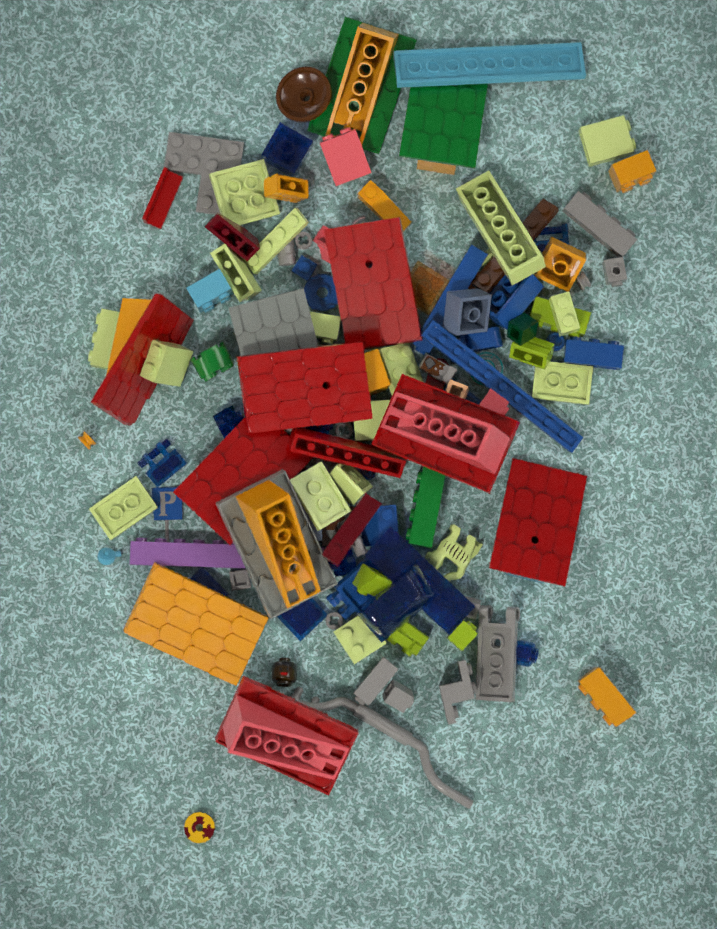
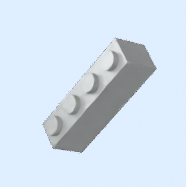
M578 191L562 212L614 255L624 257L637 241L634 232L628 228L625 230L617 218L608 216L606 210L601 205L597 204L596 206L591 202L592 199L589 195Z

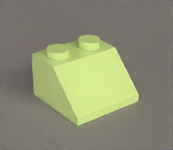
M338 464L330 473L337 488L343 494L342 496L345 501L352 505L356 504L373 487L352 466Z

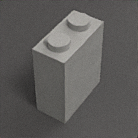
M382 657L354 691L356 695L354 699L362 706L365 703L369 706L399 669Z

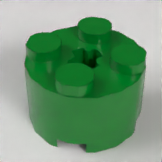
M224 341L219 344L220 347L216 344L201 352L197 356L198 359L196 357L190 359L201 380L204 379L207 382L217 376V371L221 370L223 373L234 366L233 362L235 361Z

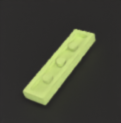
M294 208L259 243L260 249L248 261L244 260V262L254 274H258L309 224V221L298 208Z

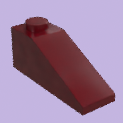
M218 212L205 225L207 230L246 261L260 249L259 241L254 235Z

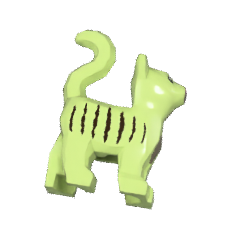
M451 524L449 528L450 534L440 542L437 549L427 552L425 555L428 563L434 568V572L442 566L445 557L458 567L457 572H450L443 576L442 587L448 592L454 590L449 581L460 579L465 574L471 559L478 554L483 545L477 542L476 538L470 534L466 537L467 542L464 546L457 543L461 528L454 524Z

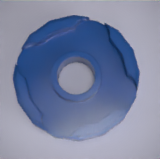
M317 274L312 276L305 284L304 292L308 306L318 312H327L338 304L333 277L330 275ZM319 288L327 289L328 295L325 298L318 297L317 290Z

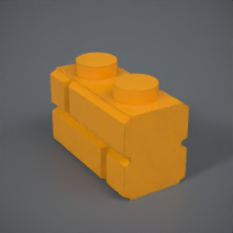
M274 174L264 179V196L298 203L309 196L308 180Z

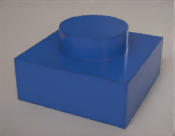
M301 255L292 272L308 281L318 265Z

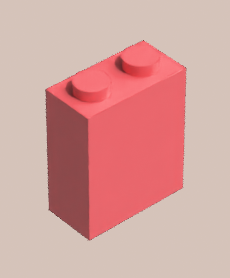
M351 127L340 130L341 134L333 136V134L322 137L323 141L319 142L335 186L371 173L355 128L352 130Z

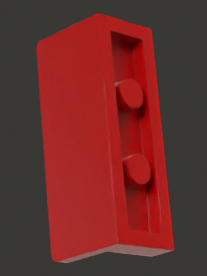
M166 167L163 168L142 217L144 223L162 229L182 183L183 176L170 172Z

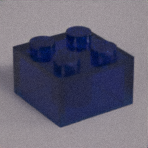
M280 122L262 152L261 160L264 159L266 163L291 177H296L313 147V140Z

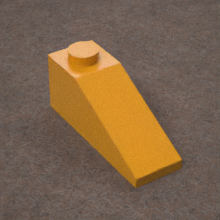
M372 180L357 193V198L381 220L400 217L403 231L412 223Z

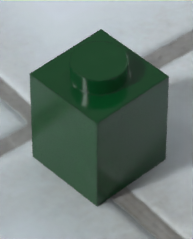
M524 312L509 321L506 336L521 346L536 337L538 321Z

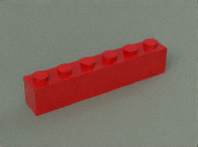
M301 427L292 428L288 441L289 449L292 452L401 478L406 459L373 445Z

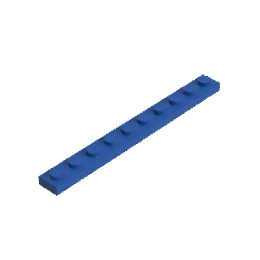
M434 320L430 322L420 335L489 390L492 389L509 401L508 405L568 452L572 453L583 439L580 434Z

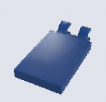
M378 548L341 579L338 585L334 586L337 591L330 593L326 597L333 607H336L341 600L345 603L344 606L337 610L345 620L354 612L359 615L388 589L386 588L376 596L370 594L364 596L357 592L358 588L352 583L363 563L379 570L392 581V584L401 577Z

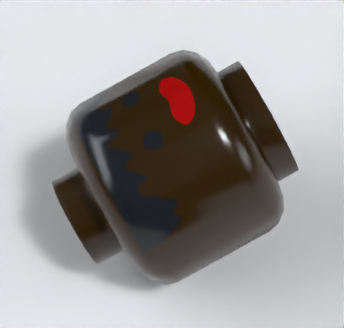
M279 658V661L274 662L272 665V681L278 687L292 686L297 680V665L291 662L290 658Z

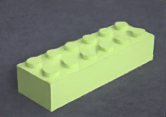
M490 171L456 188L459 200L512 285L546 267L543 255Z

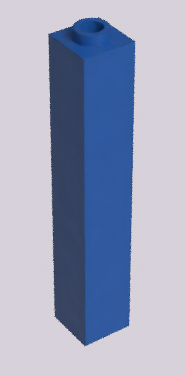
M473 245L470 246L422 327V333L432 320L443 327L447 291L468 289L486 260L487 253ZM424 338L422 341H415L413 343L416 346L414 350L423 355L426 352L430 354L434 348Z

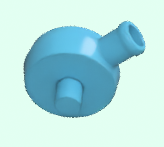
M102 548L97 555L98 561L103 565H110L116 557L122 556L120 550L114 552L110 548Z

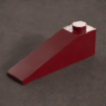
M365 493L322 553V557L336 567H339L382 503Z

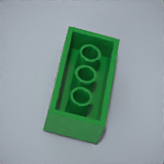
M423 467L422 471H418L416 484H419V489L414 491L412 502L416 503L415 509L410 511L409 521L412 522V526L407 529L405 540L409 541L408 545L431 549L445 475Z

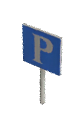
M177 487L152 488V499L158 506V509L153 511L154 520H165L166 542H169V520H183V502L173 493Z

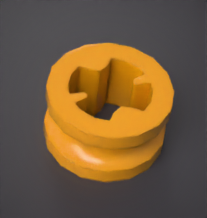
M85 431L83 436L78 437L89 450L91 445L96 444Z

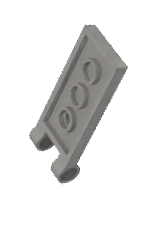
M480 605L478 612L476 700L515 702L517 631L520 609L519 607L508 606L506 610V624L490 623L493 616L492 606ZM497 639L501 641L500 646H496L495 641Z

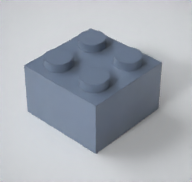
M479 288L447 291L443 328L455 335L487 332L492 295Z

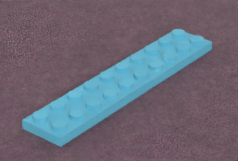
M581 42L399 50L393 52L397 88L585 79L586 77Z

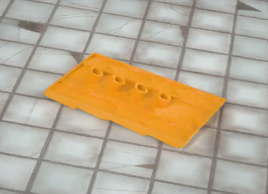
M154 562L123 631L133 638L237 686L267 623L268 616Z

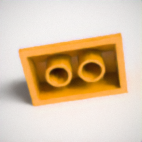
M594 667L578 680L580 684L578 686L579 690L584 695L588 694L591 697L590 703L597 711L600 709L604 713L602 718L609 726L613 724V726L617 727L636 714L635 710L600 667Z

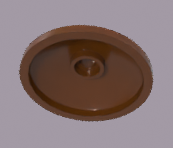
M313 67L293 69L282 78L276 91V102L279 110L285 117L295 122H308L316 119L326 110L331 99L329 80L321 71ZM309 96L310 99L305 101V98Z

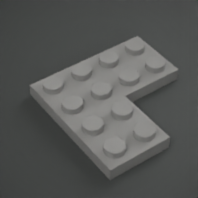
M169 132L164 167L168 168L169 171L201 175L196 206L197 213L215 215L218 212L220 214L209 174L241 165L244 142Z

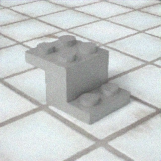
M466 660L457 661L460 681L439 685L448 725L456 723L455 719L459 718L457 707L452 706V704L475 699L474 694H477L475 682H471L469 676L473 674L471 664L466 663Z

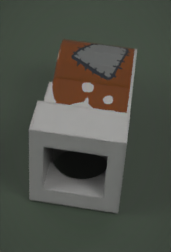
M427 354L418 367L447 386L450 379L452 380L457 372L456 368Z

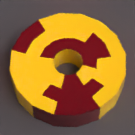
M204 812L191 814L184 824V832L187 838L195 843L208 841L215 831L214 820ZM197 824H201L203 826L202 831H198L196 829Z

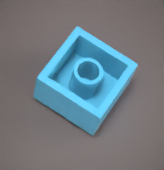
M220 269L187 287L188 293L200 313L212 311L215 308V304L219 302L223 304L229 301L231 295H233L232 289Z

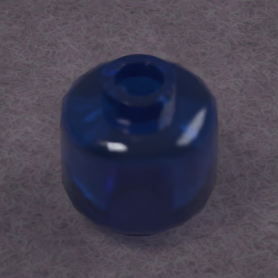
M517 641L516 665L530 667L533 663L537 662L539 649L536 648L533 642Z

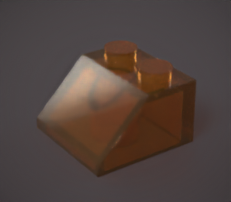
M417 261L411 270L417 309L429 316L450 280L422 262Z

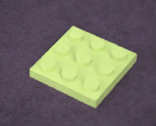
M264 159L209 174L220 214L233 222L244 225L280 214L276 199L264 196V179L269 177Z

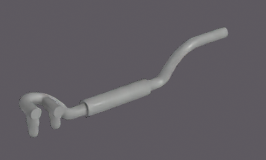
M297 687L291 695L296 701L321 712L340 706L345 707L353 712V716L405 746L408 744L419 752L423 770L430 783L442 794L469 809L472 806L474 800L440 780L431 765L427 746L422 741L413 737V733L369 707L362 706L360 703L357 704L346 697H337L330 701L319 703L320 699L315 696L311 702L300 700V696L303 693L301 687Z

